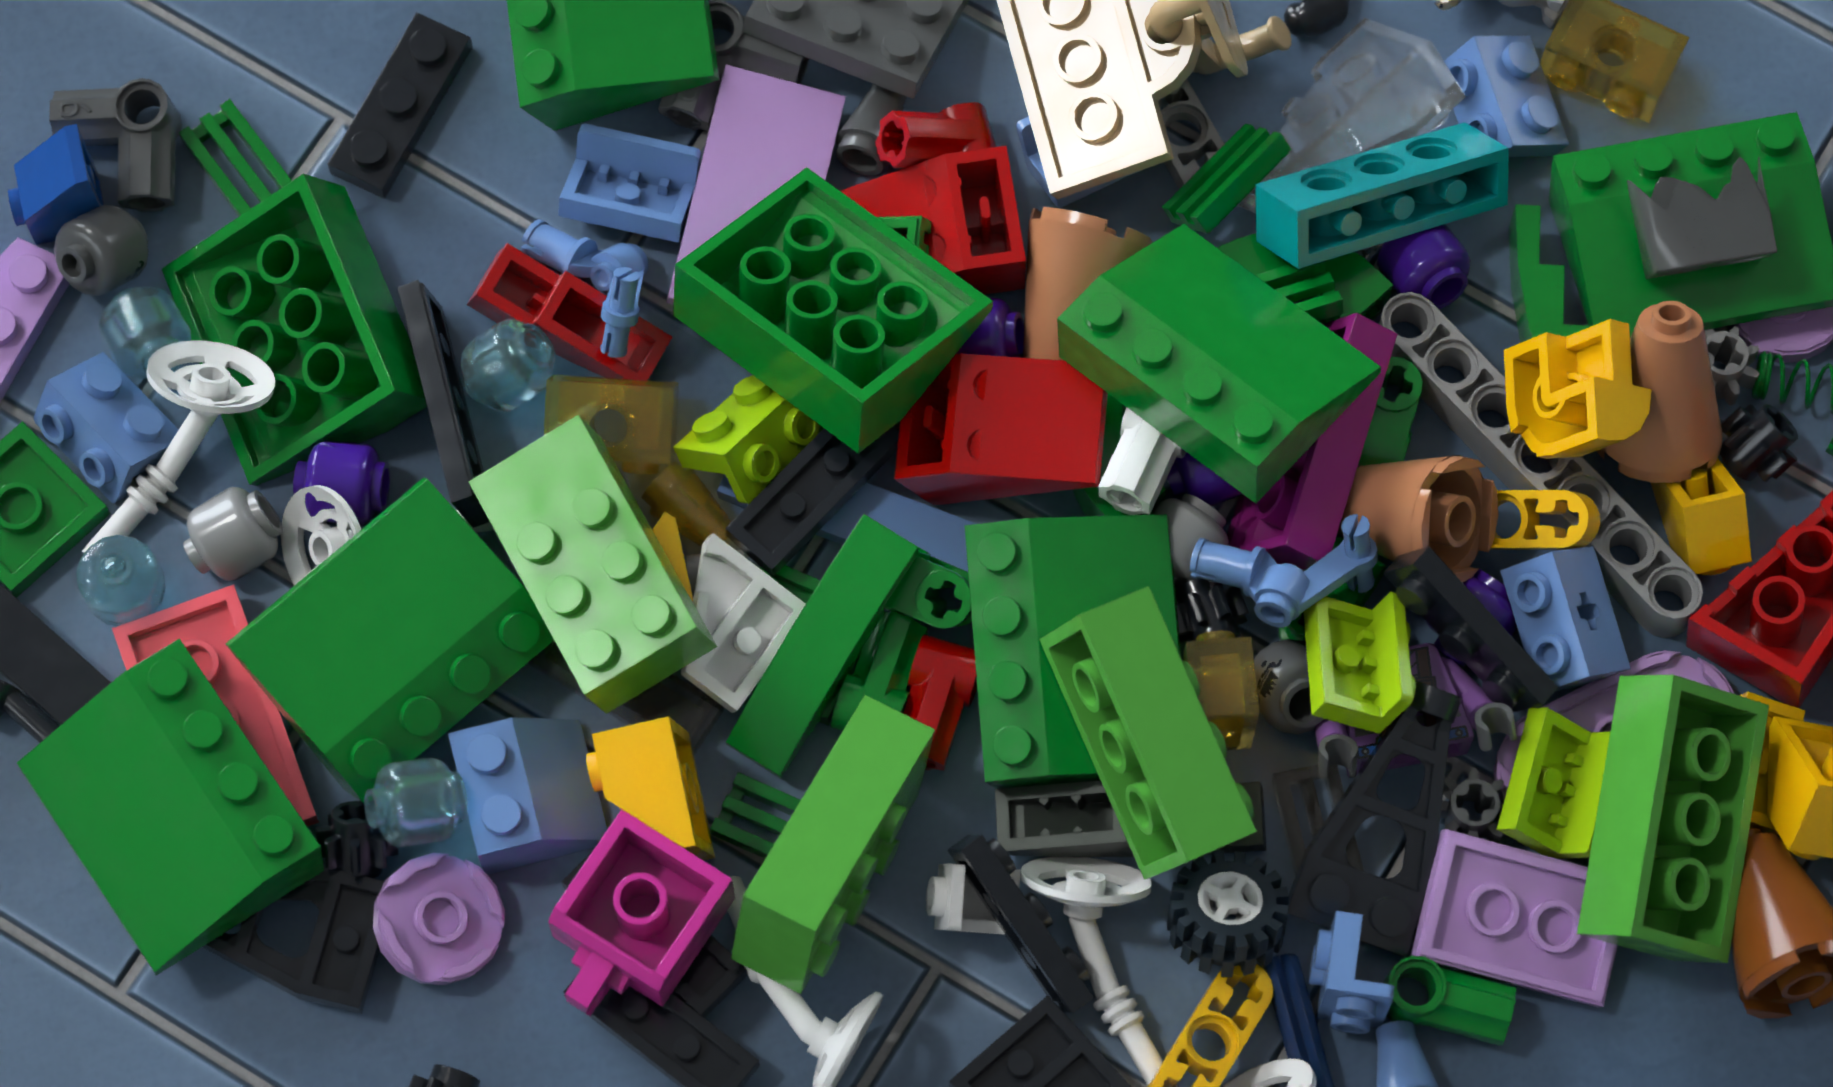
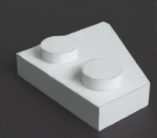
M713 533L702 544L693 604L717 647L683 667L681 675L729 712L734 713L739 710L764 675L786 635L804 608L805 603Z

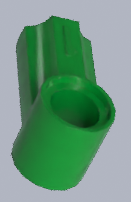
M893 611L885 612L862 647L854 674L848 673L843 682L832 716V728L840 731L844 730L864 695L901 713L904 711L910 694L907 687L911 667L922 636L924 634L928 635V627L919 624L912 617Z
M1410 956L1400 960L1383 981V984L1394 986L1393 1000L1386 1015L1391 1022L1410 1021L1414 1026L1424 1025L1499 1046L1505 1042L1512 1020L1517 988L1440 968L1434 961L1423 956ZM1403 978H1414L1420 981L1427 990L1428 1003L1418 1006L1405 1002L1398 993L1397 981Z

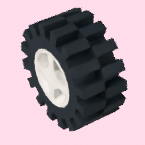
M1224 850L1212 851L1210 864L1206 862L1203 856L1192 860L1191 870L1183 866L1178 872L1177 882H1173L1167 931H1171L1170 942L1173 948L1176 949L1182 946L1180 958L1187 964H1190L1198 957L1200 958L1199 971L1210 974L1214 964L1222 966L1221 977H1232L1234 966H1240L1243 976L1255 972L1256 960L1264 968L1272 962L1273 952L1279 953L1285 935L1289 911V893L1287 887L1280 888L1282 877L1276 870L1265 876L1267 862L1257 857L1252 866L1245 864L1246 853L1235 851L1234 861H1225ZM1231 914L1237 916L1234 920H1226Z

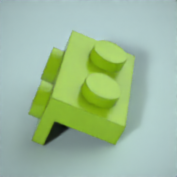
M751 375L739 381L734 386L733 393L715 410L698 418L694 422L692 430L673 449L682 468L726 474L738 502L750 504L824 428L754 375Z
M1389 592L1373 609L1325 596L1303 611L1311 715L1380 734L1397 716L1409 708L1416 690L1415 678L1411 674L1409 655L1411 629L1408 621H1406L1405 606L1394 592Z
M1548 707L1529 708L1497 830L1544 856L1555 859L1590 858L1610 731L1590 732Z

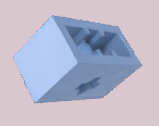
M1594 546L1552 551L1500 570L1523 648L1558 686L1556 691L1581 687L1590 682L1631 669Z

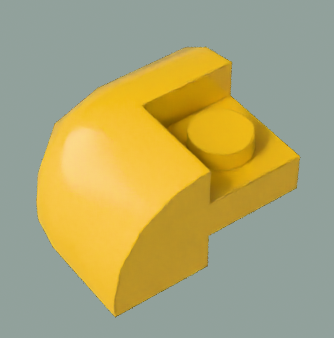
M1608 319L1566 337L1546 332L1504 349L1506 409L1511 433L1522 436L1529 449L1537 454L1536 457L1544 459L1581 457L1621 442L1641 429L1650 412L1652 389L1632 384L1629 323Z

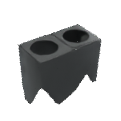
M1739 157L1733 164L1731 182L1725 184L1717 199L1712 198L1697 185L1670 177H1660L1655 184L1650 198L1632 181L1627 180L1645 279L1764 259L1777 253L1771 212L1759 157L1758 182L1756 183L1747 163Z

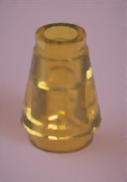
M674 461L662 471L641 496L651 507L648 514L658 520L664 512L676 518L679 533L697 545L702 546L706 538L713 533L723 541L727 539L725 528L732 521L728 519V515L693 469L688 468L685 470L679 463Z

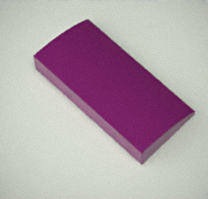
M1354 313L1323 325L1381 366V373L1257 503H1254L1244 494L1239 496L1227 534L1229 546L1252 551L1256 546L1263 547L1277 564L1289 563L1296 565L1302 570L1308 569L1332 551L1398 335L1359 313Z

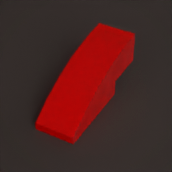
M506 243L496 254L467 303L469 307L532 343L578 366L637 391L643 389L673 338L639 316L638 323L630 327L627 354L620 358L609 357V352L603 354L600 348L603 342L606 323L601 318V310L607 296L568 271H565L560 276L509 243Z

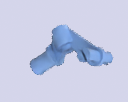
M541 219L535 220L523 235L522 242L526 244L521 246V251L531 258L562 272V274L568 271L582 281L586 278L591 279L595 288L607 296L601 310V318L606 324L600 350L603 354L609 352V357H624L628 350L627 344L630 327L638 323L640 311L638 302L643 279L648 271L646 254L639 246L633 243H618L605 250H598L596 241L588 237L578 240L550 226L549 223Z
M1353 514L1346 517L1342 522L1341 527L1344 540L1341 544L1304 572L1293 564H1277L1263 547L1256 546L1252 551L1200 538L1192 552L1190 576L1198 580L1204 579L1243 589L1244 596L1251 597L1255 601L1254 611L1260 620L1274 627H1286L1303 611L1346 582L1348 588L1352 591H1355L1357 584L1358 593L1369 591L1375 582L1373 567L1377 563L1378 550L1376 543L1370 538L1369 520L1362 515L1358 523V514Z

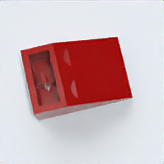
M1007 145L943 154L841 190L842 193L876 217L923 216L932 221L931 234H924V243L929 246L928 255L984 295L1025 289L1026 256Z
M955 354L908 413L900 420L894 479L933 506L1098 487L1101 476L1108 393L1064 360Z

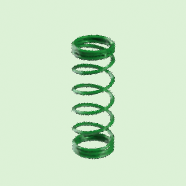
M1761 352L1756 366V371L1760 374L1752 389L1753 399L1765 400L1772 366L1776 359L1779 358V402L1781 405L1785 403L1800 366L1804 363L1806 370L1805 408L1808 410L1812 405L1824 373L1830 368V412L1833 415L1832 364L1828 363L1822 368L1810 394V366L1806 359L1803 358L1796 364L1785 388V364L1782 355L1778 353L1773 357L1771 352Z

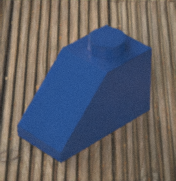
M77 124L64 126L14 164L18 188L8 190L12 215L16 226L27 225L36 245L55 241L57 233L66 222L104 205L99 175Z

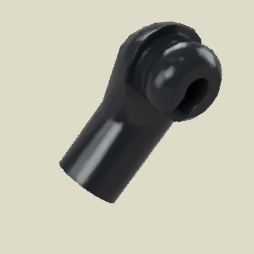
M1302 0L1301 3H1291L1285 10L1284 23L1292 35L1319 36L1344 22L1348 15L1350 0Z

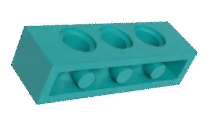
M1463 122L1255 184L1256 241L1297 269L1506 206L1508 205L1509 148Z

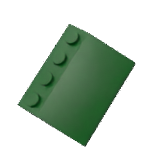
M507 0L519 106L553 131L720 80L709 0Z
M1797 112L1553 155L1548 201L1589 327L1608 319L1629 323L1631 337L1641 312L1663 301L1681 302L1696 311L1703 320L1704 330L1833 307V245L1815 160ZM1739 157L1747 163L1757 183L1759 157L1771 212L1777 253L1764 259L1645 279L1627 180L1632 181L1650 198L1655 184L1660 177H1670L1697 185L1712 198L1717 199L1725 184L1731 182L1733 164Z
M807 167L675 264L673 316L858 454L903 419L987 317L993 307V301Z
M303 173L161 269L190 341H213L241 348L263 360L275 376L274 393L267 403L242 413L221 414L249 485L258 486L294 471L297 462L308 461L313 447L320 442L333 441L359 444L390 431L427 407L411 340L345 186ZM227 367L231 377L236 379L241 387L254 385L248 377Z
M1182 224L1101 274L1057 318L1060 358L1254 503H1257L1381 373V366L1185 224Z
M422 478L225 645L342 789L364 803L553 642L554 639L522 583L427 478Z
M1167 514L1044 517L964 525L985 782L999 789L1100 780L1039 639L1084 612L1149 586L1181 658L1169 516Z
M180 638L123 672L17 762L19 769L156 976L325 870L320 845Z

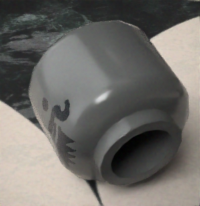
M101 205L66 222L56 235L54 246L56 263L60 273L72 287L86 295L101 296L137 278L147 265V234L142 224L130 213L118 206Z
M1285 639L1273 642L1259 651L1250 663L1246 675L1247 693L1255 707L1268 724L1283 733L1298 735L1313 731L1316 725L1324 719L1311 715L1306 642Z

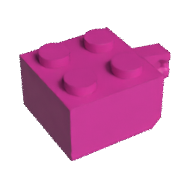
M621 809L554 907L548 920L553 938L576 952L571 961L572 964L581 969L565 993L567 1002L586 1015L591 1016L610 988L622 995L627 987L630 986L663 1007L735 900L733 879Z

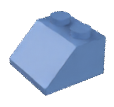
M511 717L448 733L481 867L487 875L597 846L607 831L599 794L593 790L586 763L588 750L580 720Z

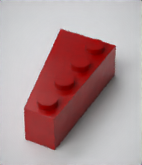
M1833 490L1820 501L1819 507L1798 526L1794 524L1778 538L1776 545L1751 568L1747 566L1729 582L1728 588L1709 605L1705 603L1688 619L1686 647L1779 701L1796 708H1800L1833 658Z

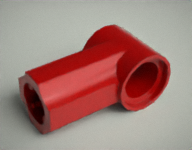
M977 102L956 104L943 109L939 113L892 110L880 120V131L875 141L880 161H888L893 168H906L943 154L997 147L985 106Z
M924 634L918 645L911 667L907 687L910 690V694L902 713L935 729L925 770L944 771L964 707L970 708L977 690L974 649Z

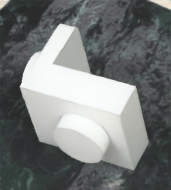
M939 864L938 877H930L926 894L927 914L935 916L934 930L1005 935L966 879L965 865ZM1016 869L1010 876L1020 889L1021 870Z

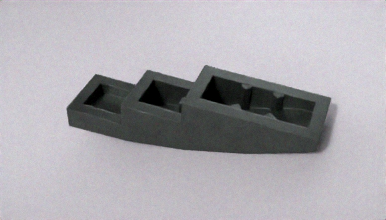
M1101 780L995 789L997 841L1009 855L1134 857ZM1261 782L1239 783L1245 788L1251 799L1254 809V816L1251 820L1257 832L1214 851L1224 850V853L1267 851L1264 797Z

